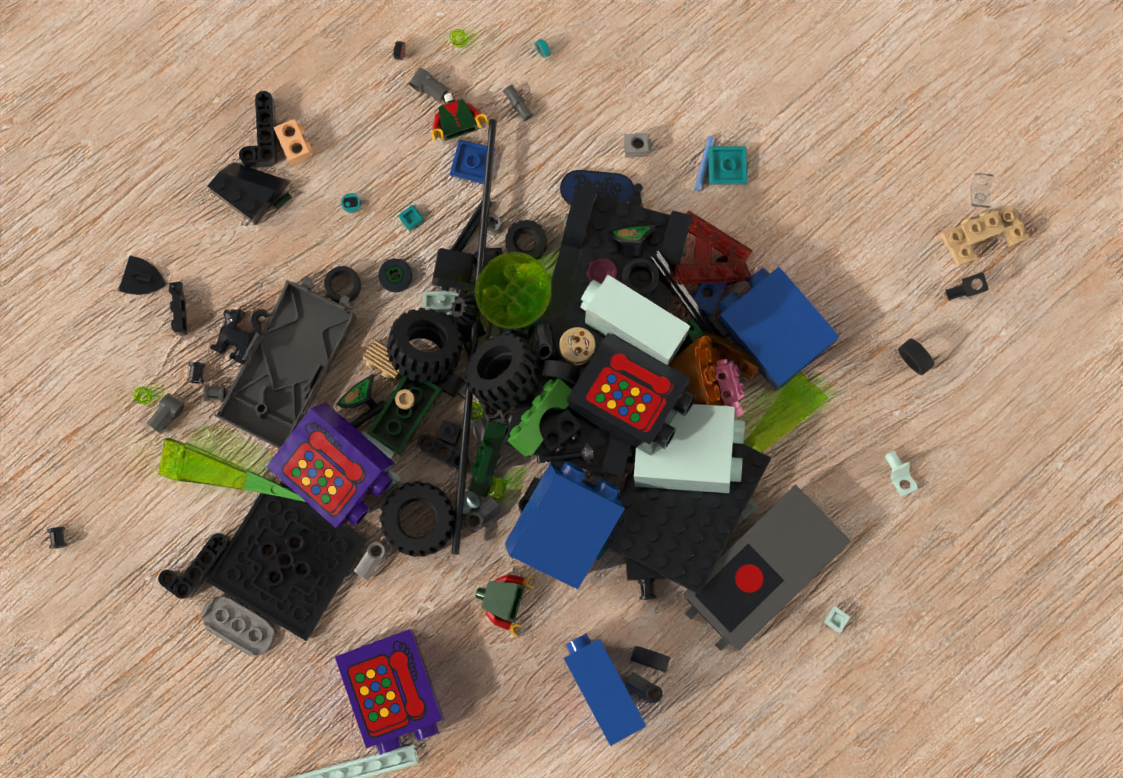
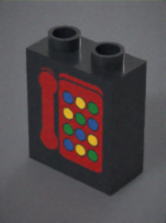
M607 333L567 397L570 411L643 452L652 455L657 446L663 449L668 447L676 432V428L670 425L677 412L683 416L687 415L696 399V395L690 392V377Z

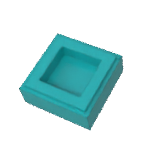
M413 204L398 215V218L409 232L424 221V218Z

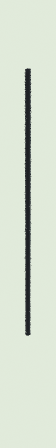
M494 119L489 120L474 296H477V299L480 300V307L497 120ZM477 316V321L471 325L469 358L477 349L480 316ZM467 386L451 553L459 555L473 401V393Z

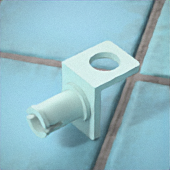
M896 451L888 453L885 459L892 468L890 480L899 495L903 497L916 491L918 487L909 473L910 463L902 464ZM907 480L910 482L911 487L903 490L899 485L900 482Z

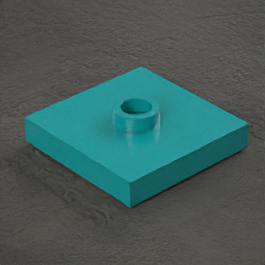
M746 146L708 147L709 185L747 184Z

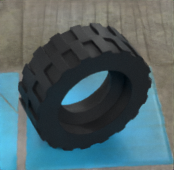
M520 220L512 224V227L508 229L505 240L506 249L509 255L514 260L520 261V263L535 262L546 251L547 236L545 230L535 221ZM530 233L535 237L536 243L531 250L525 251L518 247L517 238L520 234Z

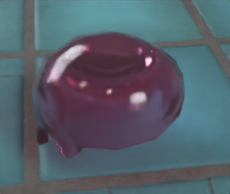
M599 258L590 263L586 274L590 282L594 279L602 284L607 275L616 279L617 268L609 259Z

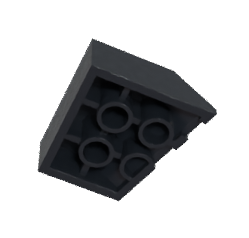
M234 162L219 171L207 187L213 194L256 225L289 185L290 181Z

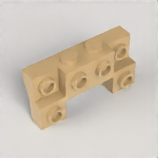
M1013 206L1000 211H985L979 215L980 217L973 219V217L967 218L962 221L963 224L941 234L944 244L949 249L957 268L977 259L973 246L999 237L1004 234L1009 247L1029 239L1022 221H1019Z

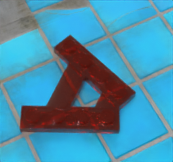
M688 210L686 214L692 215L688 232L695 236L693 264H677L674 270L679 284L749 281L751 274L746 260L753 250ZM712 247L726 255L728 261L711 263Z

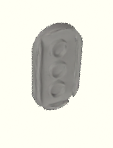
M220 596L209 600L203 608L202 618L205 628L248 655H261L272 647L275 640V630L272 624L236 600Z

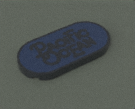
M573 170L563 177L560 184V194L570 206L576 185L597 190V196L624 203L634 192L633 182L627 176L619 173Z

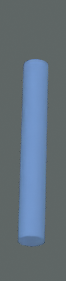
M708 136L694 186L696 191H701L708 167V147L713 146L715 141L713 136Z

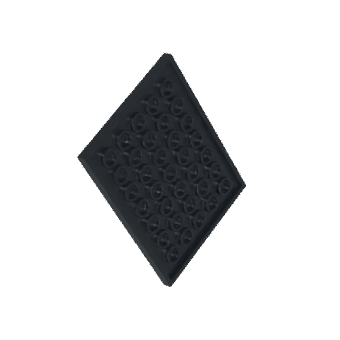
M733 443L732 457L742 458L741 482L730 481L729 493L635 487L633 469L618 497L625 509L604 546L701 595L764 475L771 457L745 444Z

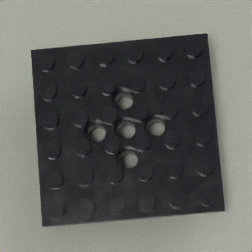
M260 493L206 582L301 639L308 641L368 540L344 525L335 528L315 509L303 501ZM295 538H299L301 541L298 548H293L291 544ZM268 545H272L274 551L271 555L267 556L265 548ZM284 555L290 556V563L288 565H283L281 562ZM301 565H306L307 572L304 575L298 573V568ZM274 572H278L280 579L274 583L271 580V575Z

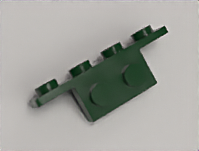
M492 421L487 422L481 446L477 449L478 458L472 468L473 476L468 490L478 496L487 497L506 431L505 424Z

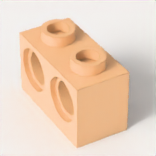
M292 119L274 127L291 166L311 158L309 151L312 150V147L308 140L304 141L302 135L305 132L301 123L297 124L295 119ZM294 130L295 134L293 136H286L288 131ZM296 147L303 148L300 153H294Z

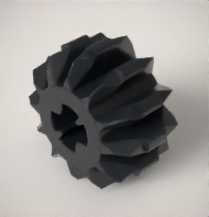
M460 293L458 296H455V301L451 303V318L457 324L472 325L473 322L477 321L476 317L480 316V300L477 299V296L470 293Z

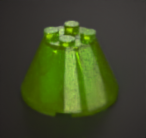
M509 252L493 258L488 262L482 273L480 272L475 285L476 303L483 316L494 325L505 329H519L537 321L546 311L552 294L550 276L545 267L532 256L520 252Z

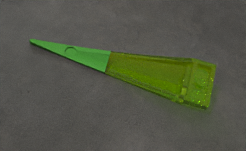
M169 437L164 439L158 471L160 476L175 481L235 488L304 501L293 490L188 442L183 443Z

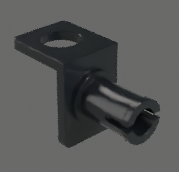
M978 273L963 278L962 285L945 290L948 300L951 301L965 295L972 299L973 295L986 292L989 288L984 273ZM974 279L982 281L983 285L978 290L973 289L971 286Z

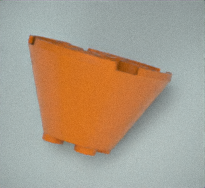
M701 336L676 355L669 366L691 378L690 392L696 395L693 404L726 406L721 397V390L714 368L717 366L716 361L721 360L717 348H712L710 344L712 340L708 336Z

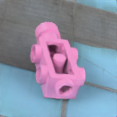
M734 360L716 361L717 366L714 368L724 404L735 407L734 417L743 415L742 406L738 402L744 397V387L738 378L739 368L735 365Z

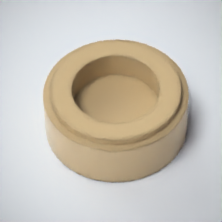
M400 390L396 394L395 402L399 408L407 410L414 405L415 396L410 390Z

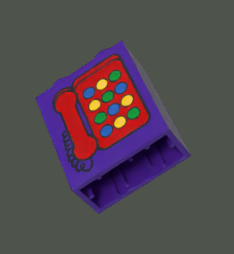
M325 402L310 408L266 467L330 524L337 528L347 521H350L355 526L366 516L370 507L364 503L371 493L379 497L389 487L393 479L387 473L395 463Z
M408 629L335 656L366 748L376 745L379 755L402 747L398 736L414 731L416 740L419 741L439 733L436 722L443 720L444 716L413 629Z

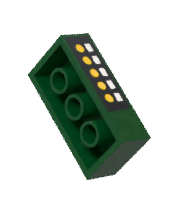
M406 375L402 378L367 432L368 435L400 456L403 455L443 393L440 387L432 382L430 383V381L425 383L419 382L420 380L416 379L412 381ZM404 389L410 390L415 396L414 405L407 410L399 408L395 402L396 394Z

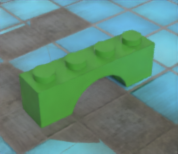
M561 379L549 380L544 385L542 394L533 400L531 409L522 415L520 424L515 426L510 432L511 436L507 441L524 456L533 455L543 441L539 428L542 415L550 408L562 410L568 407L567 397L572 389Z

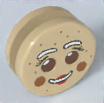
M581 327L567 330L562 335L559 344L561 356L572 365H583L590 361L594 356L596 348L593 335Z

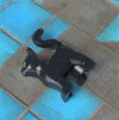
M226 309L223 312L225 323L220 329L218 341L216 344H212L210 349L223 354L229 344H232L236 347V350L229 355V358L244 364L245 361L242 358L245 355V351L256 332L260 334L262 330L259 317L269 316V313L264 309H258L252 314L251 322L254 327L252 332L237 327L246 312H241V309Z

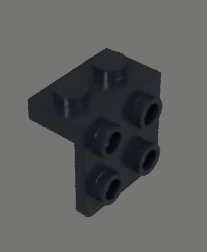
M439 248L436 255L432 285L438 286V290L449 292V289H455L458 294L474 292L475 284H470L474 255Z

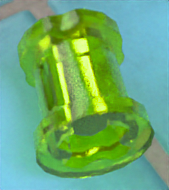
M493 477L491 492L487 496L504 500L505 497L503 495L509 481Z

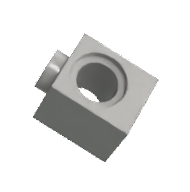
M647 133L624 135L625 158L648 156V150H652L651 139L647 137ZM635 142H640L643 145V147L637 149L633 146V144Z

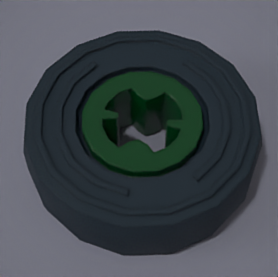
M389 259L379 269V282L389 292L397 293L404 291L412 281L411 268L407 262L401 259ZM398 271L399 279L396 277V280H393L391 273Z

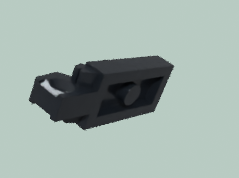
M172 282L169 283V293L172 295L170 309L173 312L171 327L174 333L179 336H185L188 333L183 283Z

